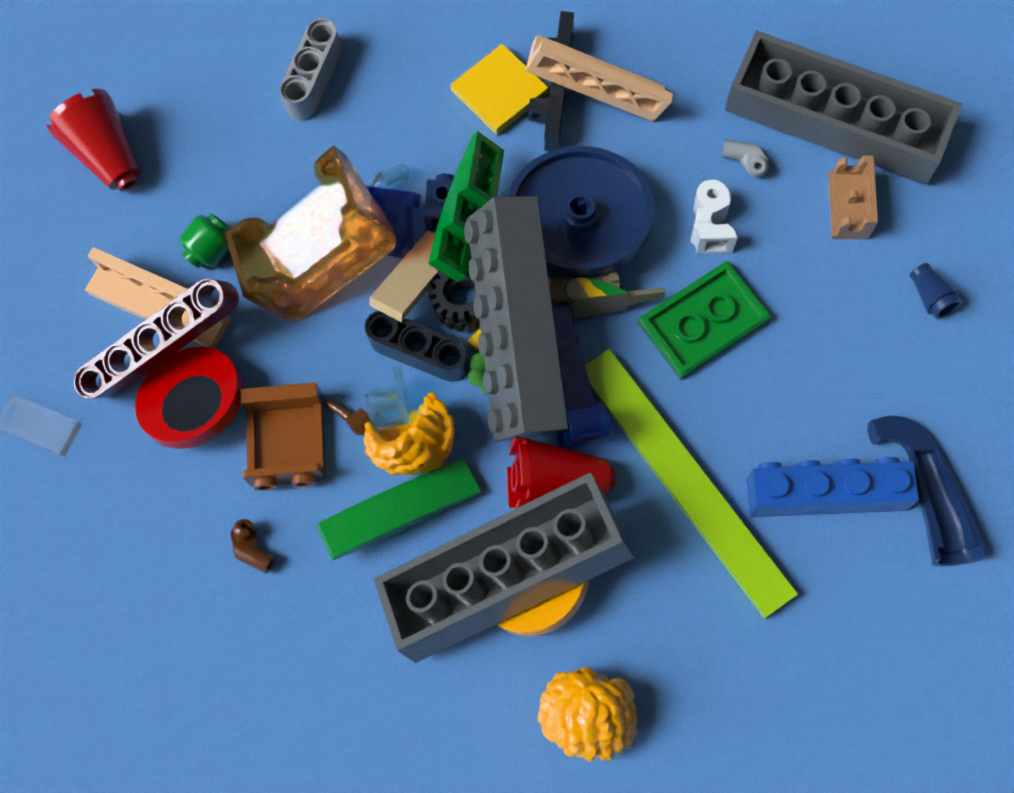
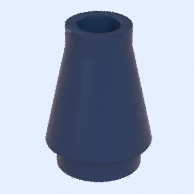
M929 263L919 265L910 273V278L917 288L927 314H933L936 319H942L955 312L961 306L960 291L938 274Z

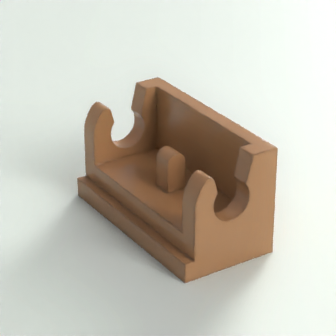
M863 155L859 159V163L854 166H847V157H843L838 160L834 170L828 173L831 239L868 240L878 223L874 156Z

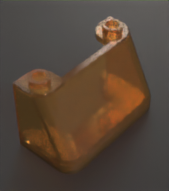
M334 145L315 161L313 167L315 176L322 185L272 225L260 218L251 217L238 222L225 233L243 297L286 321L299 320L310 314L390 253L396 245V236L390 223L349 158Z

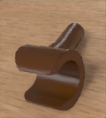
M327 398L324 402L326 407L346 421L356 435H362L365 432L364 425L366 422L373 424L369 415L362 407L351 414L331 398Z

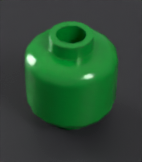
M212 213L208 217L197 215L179 238L180 244L185 249L182 256L197 268H200L202 264L209 267H217L234 246V239L231 236L234 231Z

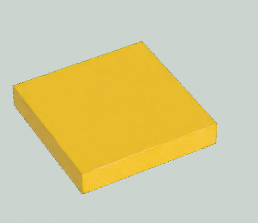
M503 44L451 83V91L496 135L528 111L530 98H544L548 95V87L536 75L526 72V66Z

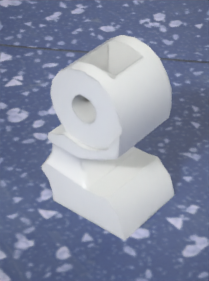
M706 180L697 188L693 207L696 216L690 242L695 246L696 254L733 253L737 241L735 230L729 224H719L726 220L731 199L727 187L718 180Z

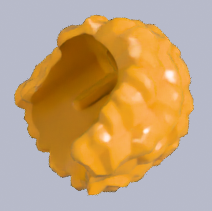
M434 392L428 393V396L424 397V403L419 405L418 410H413L407 415L405 420L396 422L393 427L378 429L371 422H366L364 425L366 429L364 432L365 437L363 438L366 446L365 454L376 467L385 470L390 475L428 473L440 468L452 452L455 433L454 419L449 415L446 404L439 400Z
M583 667L576 671L558 672L547 683V690L542 692L538 722L542 725L544 736L552 743L556 742L559 748H563L568 757L575 755L576 757H583L589 762L593 761L596 756L602 761H610L614 758L615 753L622 754L624 749L631 748L634 737L637 735L636 706L633 702L635 695L625 680L613 678L609 681V678L604 674H598L590 667Z

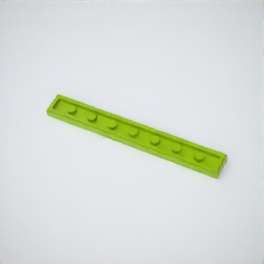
M608 349L581 367L579 375L761 616L765 619L798 595L611 350Z

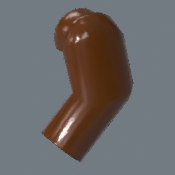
M240 519L235 522L231 530V542L235 558L267 574L275 562V556L258 548L253 522L248 519Z

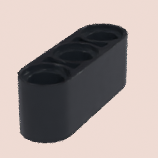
M375 311L366 319L364 325L365 333L371 347L379 354L449 382L459 381L467 374L469 364L466 348L459 340L406 318L400 322L381 311ZM381 328L392 329V332L386 337L379 338L375 336ZM416 341L426 343V346L420 351L414 352L408 349ZM448 355L460 357V360L455 365L448 366L442 363V360Z

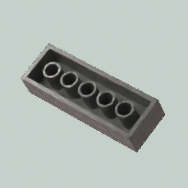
M756 30L730 88L725 111L856 159H860L863 155L874 156L875 166L927 184L941 162L963 103Z
M537 196L493 197L467 218L464 236L466 242L470 244L469 275L471 280L475 282L476 290L473 308L476 318H479L481 330L478 338V348L480 354L484 356L486 371L483 375V387L486 394H489L488 426L494 434L495 442L513 440L515 437L536 438L568 429L538 198Z
M590 472L374 578V582L397 651L417 663L634 557L602 488Z

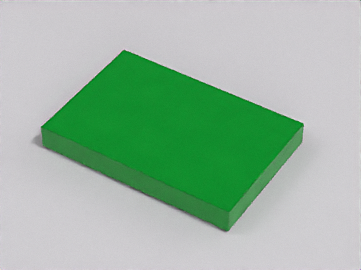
M727 260L640 316L637 323L681 380L768 323L772 316Z

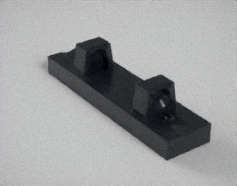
M561 11L557 37L548 39L572 48L574 12ZM551 82L549 98H530L529 121L545 123L544 151L559 149L567 88Z

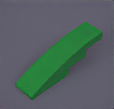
M478 131L472 135L452 181L435 232L428 262L430 266L456 282L466 277L471 252L470 244L466 242L464 236L465 223L470 215L493 197H497L504 149Z
M461 459L357 503L319 522L317 528L333 561L401 535L406 528L440 516L445 509L477 498L481 491L465 459Z

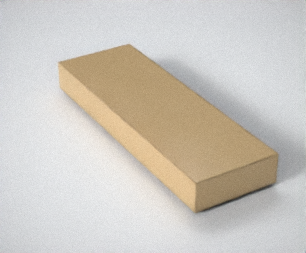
M427 231L370 296L369 306L400 322L405 319L431 287L432 279H438L436 273L439 270L428 264L435 237L434 233Z

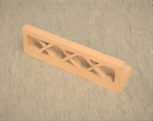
M537 35L532 43L526 72L652 122L672 102L673 93L666 91L665 86L540 35Z
M94 247L88 254V258L97 267L96 272L85 288L89 295L142 319H148L187 290L183 286ZM211 299L212 304L215 306L218 302ZM187 310L182 315L184 327L189 323V313ZM227 315L193 341L205 347L215 349L232 319Z

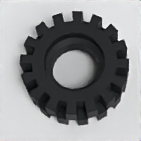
M469 266L466 277L457 282L438 271L436 274L439 280L432 279L430 283L432 289H429V297L442 324L445 322L447 328L451 330L456 326L458 332H464L466 325H468L470 331L477 330L475 323L479 322V318H476L474 313V300L465 305H454L451 302L452 296L459 289L465 287L475 288V282L471 280L469 275Z

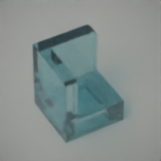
M401 366L393 368L395 386L372 389L369 391V394H365L368 415L375 428L380 429L410 423L407 390Z

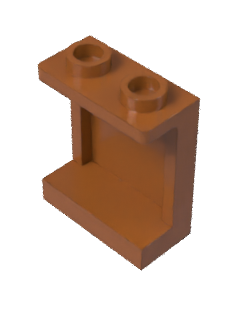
M317 383L240 389L241 405L246 410L247 470H243V479L251 487L254 486V489L259 491L275 490L278 488L277 484L292 483L294 487H311L316 485V481L326 480L323 393Z

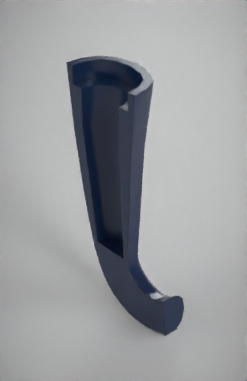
M883 416L871 420L868 423L867 431L872 444L876 445L884 440L894 441L906 450L909 461L914 462L918 497L926 526L932 565H963L989 556L962 491L942 452L930 434L921 425L901 416Z

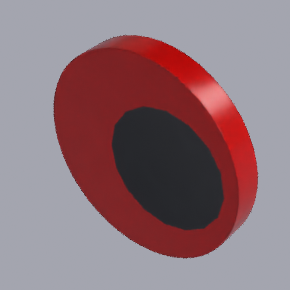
M196 346L179 350L152 369L141 383L135 401V413L138 423L155 442L162 446L173 449H185L201 445L221 433L235 417L241 405L240 389H243L241 374L233 362L217 349Z

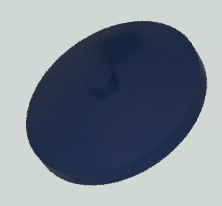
M570 146L547 152L531 161L522 169L514 180L508 197L537 196L547 270L560 275L592 277L617 270L640 253L652 231L655 204L652 190L646 178L627 159L602 148Z

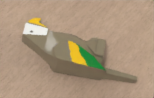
M617 270L592 277L548 276L552 309L566 314L572 320L627 310L629 305L665 297L664 288L635 291L620 289Z

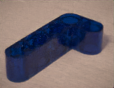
M567 302L552 304L568 429L555 432L560 447L570 450L599 444L610 435V423L606 408L602 402H594L569 304Z

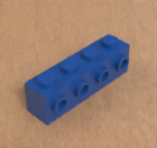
M898 457L879 458L875 460V463L860 464V460L854 458L839 460L836 462V465H821V462L818 460H807L798 462L797 467H782L780 462H765L758 464V468H754L746 479L750 517L906 511L919 501L914 462H900Z

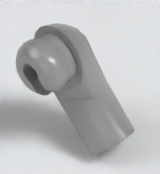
M724 140L723 158L739 160L751 176L761 177L767 173L769 161L758 145Z

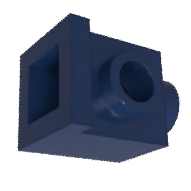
M443 173L437 175L435 180L427 179L425 209L423 211L427 231H436L454 175Z

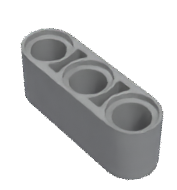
M315 19L307 26L280 85L279 91L286 111L296 121L308 120L316 113L342 54L336 25L329 19Z

